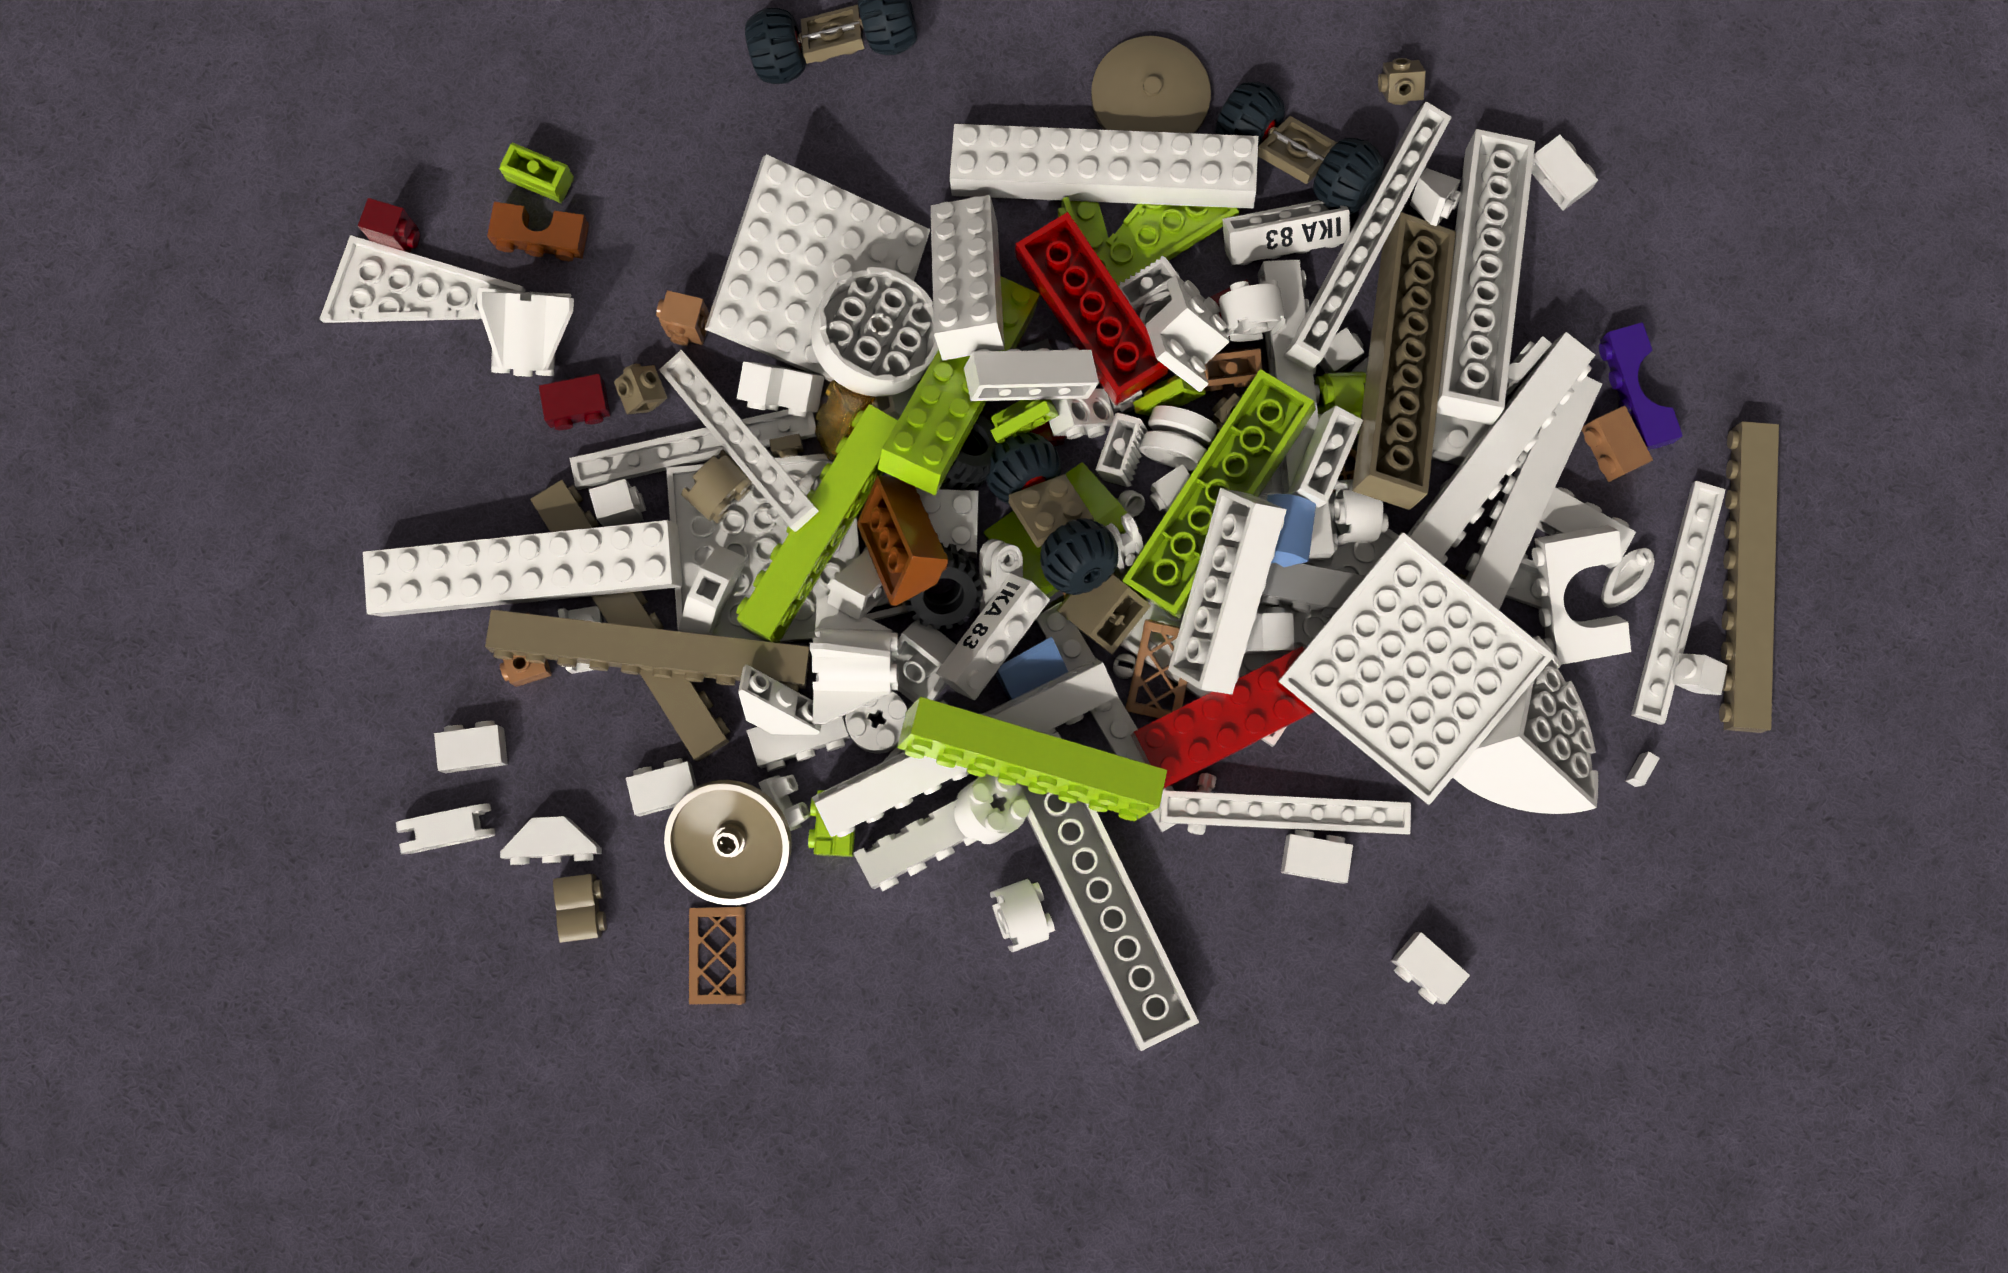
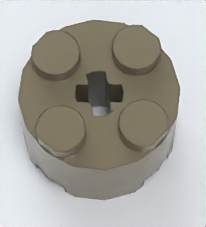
M721 450L719 453V459L715 455L712 456L694 474L692 478L695 484L691 490L688 487H684L681 493L709 521L714 520L717 524L730 512L728 507L731 505V502L735 499L738 502L744 499L750 492L751 488L749 486L752 484V481L724 450Z

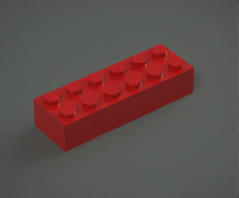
M1068 212L1016 243L1015 257L1076 348L1092 351L1098 381L1115 406L1168 373L1169 368L1156 359L1147 328Z
M1303 646L1238 678L1233 694L1211 692L1137 729L1131 734L1145 764L1167 770L1163 789L1315 713V711L1278 682L1303 652Z

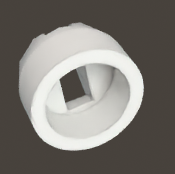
M1133 490L1124 491L1118 498V502L1132 517L1139 515L1145 506L1144 497Z
M1126 653L1117 656L1113 662L1114 673L1122 679L1133 677L1136 664L1135 657ZM1118 662L1133 664V669L1118 666Z

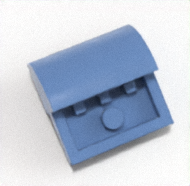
M1291 494L1267 495L1268 502L1287 509L1284 525L1276 544L1275 556L1271 564L1277 563L1282 567H1288L1309 562L1316 504L1306 498Z

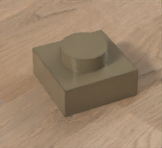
M800 434L769 439L774 458L780 457L781 459L798 456V453L804 452Z

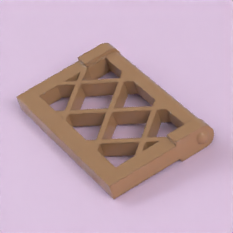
M1145 619L1125 707L1128 712L1161 718L1182 707L1188 682L1179 678L1178 685L1174 687L1165 673L1169 665L1162 668L1153 652L1166 644L1173 651L1175 646L1171 641L1178 637L1180 627ZM1151 631L1161 633L1166 641L1150 650L1148 644ZM1150 656L1159 671L1143 679L1141 675L1145 657ZM1161 674L1170 690L1155 698L1146 683ZM1142 685L1152 699L1147 704L1136 702L1138 689ZM1174 693L1175 700L1172 711L1163 709L1158 701Z
M746 907L689 908V1004L742 1005L746 1003ZM736 916V934L732 936L720 923L726 917ZM699 917H709L715 924L701 937L699 935ZM717 926L730 938V941L718 953L705 941ZM733 942L736 944V966L734 969L720 956ZM701 943L715 955L702 969L699 967V945ZM717 958L731 971L718 985L705 973ZM734 974L736 976V994H726L720 987ZM701 975L714 987L708 995H699V977ZM716 991H718L721 995H713V994H714Z

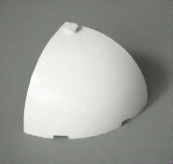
M1539 636L1533 637V639L1551 652L1554 657L1453 778L1470 791L1485 799L1518 810L1547 814H1565L1597 808L1598 771L1592 770L1590 754L1596 753L1585 710L1572 681L1565 682L1558 668L1562 664Z

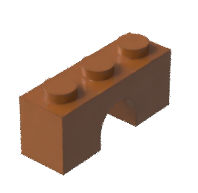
M500 202L493 203L487 237L497 250L512 253L514 249L525 250V253L535 257H543L544 253L554 254L557 259L563 261H573L574 258L583 259L589 223L584 215L554 210L551 224L546 229L531 231L528 229L530 215L524 206Z

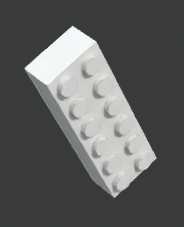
M975 196L968 199L931 205L934 336L942 360L970 356L973 351L988 349L990 351L1004 350L998 224L991 196Z
M1220 488L1168 671L1200 690L1233 694L1235 684L1239 678L1243 656L1248 647L1251 629L1257 617L1261 595L1266 586V578L1271 561L1275 556L1276 544L1284 525L1287 509L1252 494Z

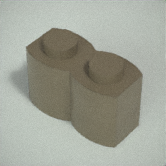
M596 874L553 879L559 942L602 937V931L607 929L605 912H600L598 899L603 898L601 879L596 880Z

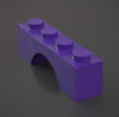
M1643 322L1608 332L1600 340L1599 353L1603 361L1608 362L1611 370L1609 372V381L1612 388L1618 390L1621 399L1619 401V408L1626 406L1648 451L1675 443L1683 435L1674 409L1672 407L1660 406L1649 400L1639 385L1638 370L1640 364L1653 351Z

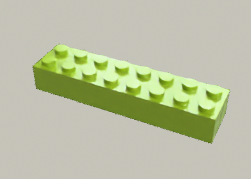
M1000 276L1004 350L1000 351H1007L1009 349H1016L1034 316L1040 294ZM938 349L882 447L878 470L936 496L987 402L970 400L964 367L970 356L942 360Z
M1260 369L1122 580L1123 583L1174 617L1180 619L1186 609L1220 488L1259 497L1316 410L1314 401Z
M870 404L865 411L860 410L852 422L853 431L848 438L844 436L836 448L835 452L838 455L834 462L825 465L819 476V479L822 480L816 491L811 489L807 494L808 499L819 512L796 532L789 526L787 527L786 532L789 535L783 544L778 543L770 555L772 562L766 571L761 570L753 583V586L756 588L750 598L745 597L739 604L736 611L739 614L737 620L746 631L765 642L780 643L867 501L877 475H883L884 472L878 470L881 450L898 420Z
M919 697L906 711L897 748L905 750L906 755L913 758L922 759L924 756L936 759L938 765L953 768L955 765L967 768V772L971 775L984 777L987 774L998 777L997 781L1002 784L1011 786L1017 783L1028 786L1030 792L1036 794H1047V792L1059 795L1058 799L1067 803H1077V801L1089 804L1088 808L1094 811H1114L1119 813L1118 816L1120 818L1130 821H1136L1137 818L1140 819L1160 807L1167 770L924 697Z

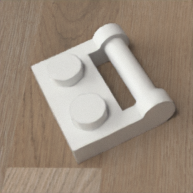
M1542 336L1536 344L1530 341L1513 363L1509 365L1506 397L1552 345L1545 337Z

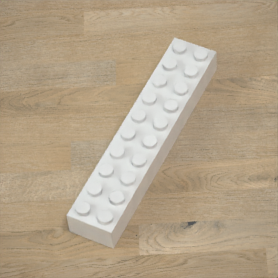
M954 124L950 167L952 196L979 197L990 195L993 198L1062 200L1063 197L1069 196L1070 201L1253 209L1257 182L1258 136Z
M1476 129L1465 150L1460 189L1462 193L1459 199L1455 228L1456 236L1437 404L1438 414L1493 425L1504 410L1535 141Z
M668 520L363 552L367 614L381 617L683 587L678 524Z
M1056 732L1051 735L1054 737L1061 738L1059 732ZM1019 784L1026 795L1027 803L1030 807L1027 819L1138 1050L1143 1051L1198 1024L1199 1021L1097 811L1088 808L1089 804L1077 801V803H1067L1059 800V795L1049 792L1047 794H1036L1030 792L1028 786Z

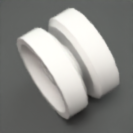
M1166 405L1156 406L1153 408L1148 422L1153 431L1144 434L1140 451L1146 457L1173 468L1183 464L1187 471L1193 472L1207 451L1205 447L1210 446L1215 439L1218 430L1217 425L1204 416L1186 409Z

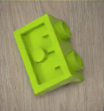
M1069 196L1063 197L1061 208H1058V217L1068 212L1095 253L1098 254L1109 238L1099 202L1070 201Z
M1176 374L1149 388L1143 394V397L1134 401L1135 413L1151 416L1153 408L1162 405L1179 408L1205 395V390L1197 391Z
M1051 399L1020 400L991 417L995 428L990 431L996 442L1004 443L1007 437H1016V434L1020 432H1030L1056 418L1059 414Z

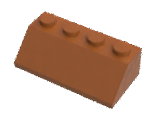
M877 475L857 525L890 605L897 606L936 585L942 572L947 568L948 557L943 550L938 534L933 528L915 486L895 477Z

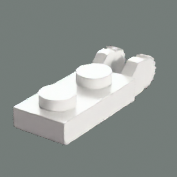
M1128 513L1121 517L1126 533L1120 534L1117 527L1112 523L1106 526L1113 534L1118 546V564L1114 572L1115 577L1120 581L1124 579L1144 548L1137 524Z

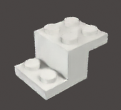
M1174 275L1167 282L1172 300L1146 324V328L1156 359L1197 391L1201 392L1209 384L1204 372L1206 370L1205 364L1230 342L1225 331L1227 325L1219 315L1220 307L1212 298L1208 297L1205 299L1191 281L1187 280L1184 282Z

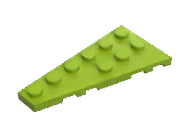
M1137 204L1124 219L1122 226L1117 232L1108 238L1106 245L1097 256L1116 284L1120 286V282L1125 283V279L1135 276L1136 272L1140 273L1141 269L1145 270L1146 266L1155 263L1156 259L1160 260L1161 256L1166 257L1169 261L1222 228V219L1239 216V210L1227 207Z

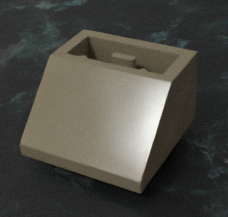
M1112 574L1106 582L1104 581L1101 586L1092 589L1090 592L1080 595L1069 594L1056 611L1099 646L1113 654L1151 605Z

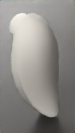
M1641 548L1629 552L1618 565L1610 570L1601 594L1602 604L1605 607L1613 608L1633 598L1643 589L1651 576L1655 562L1653 552L1650 549Z

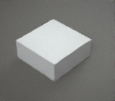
M1651 752L1640 754L1625 781L1634 787L1645 785L1660 758Z

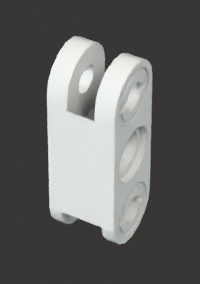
M991 539L983 544L979 554V577L983 590L980 597V613L1010 573L1023 578L1022 552L1015 545L998 539Z
M490 804L472 805L396 822L398 833L414 831L416 840L399 844L401 854H412L495 836V829H482L479 815H484L486 812L491 811Z

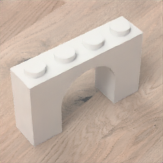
M1606 525L1535 538L1536 548L1532 549V558L1535 566L1538 567L1539 578L1535 581L1537 594L1541 597L1542 608L1539 609V620L1542 627L1545 628V638L1543 641L1555 654L1560 663L1568 664L1631 652L1628 621L1617 615L1588 621H1575L1568 616L1564 607L1566 586L1576 573L1588 567L1622 561L1619 530Z

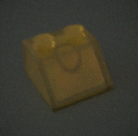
M833 379L826 390V395L829 396L828 400L817 412L815 419L819 422L814 431L827 459L834 462L838 455L835 451L844 436L848 438L853 431L852 422L860 410L865 411L869 404L873 405L876 398L853 392Z

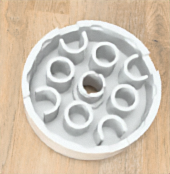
M868 267L867 270L853 273L852 271L846 272L829 286L814 314L811 325V340L815 355L824 370L835 381L853 392L874 397H886L902 393L921 379L939 349L934 336L933 301L917 283L899 272L880 267Z

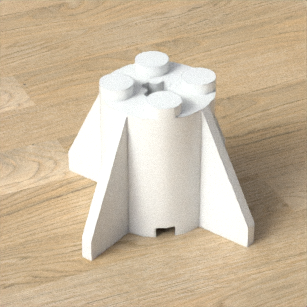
M478 287L477 306L492 347L491 372L510 373V369H513V375L531 377L533 376V371H536V375L554 376L555 352L573 313L574 298H571V294L520 292Z
M817 598L816 629L814 630L816 637H813V643H810L812 673H817L816 682H813V724H827L891 693L892 690H898L899 683L897 664H893V659H899L898 633H892L891 629L865 616L857 620L828 604V598Z

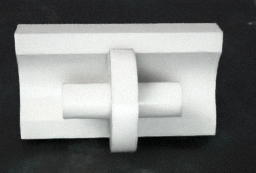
M777 775L759 782L761 790L783 812L790 831L802 827L801 823L810 817V812L804 802L793 806L788 794L798 790V784L794 775L782 777Z

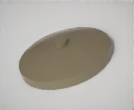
M1159 36L1137 37L1114 47L1098 65L1091 88L1093 112L1103 130L1196 133L1206 118L1211 99L1209 78L1197 56L1182 44Z
M717 780L694 788L672 810L665 828V852L676 877L695 895L717 904H745L766 895L775 887L785 873L791 857V832L783 812L767 794L744 782Z

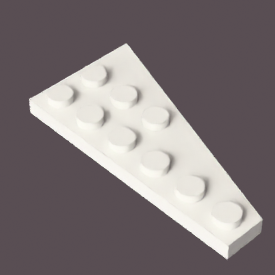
M350 235L320 320L323 323L482 319L477 306L478 287L525 292L526 290L520 285Z

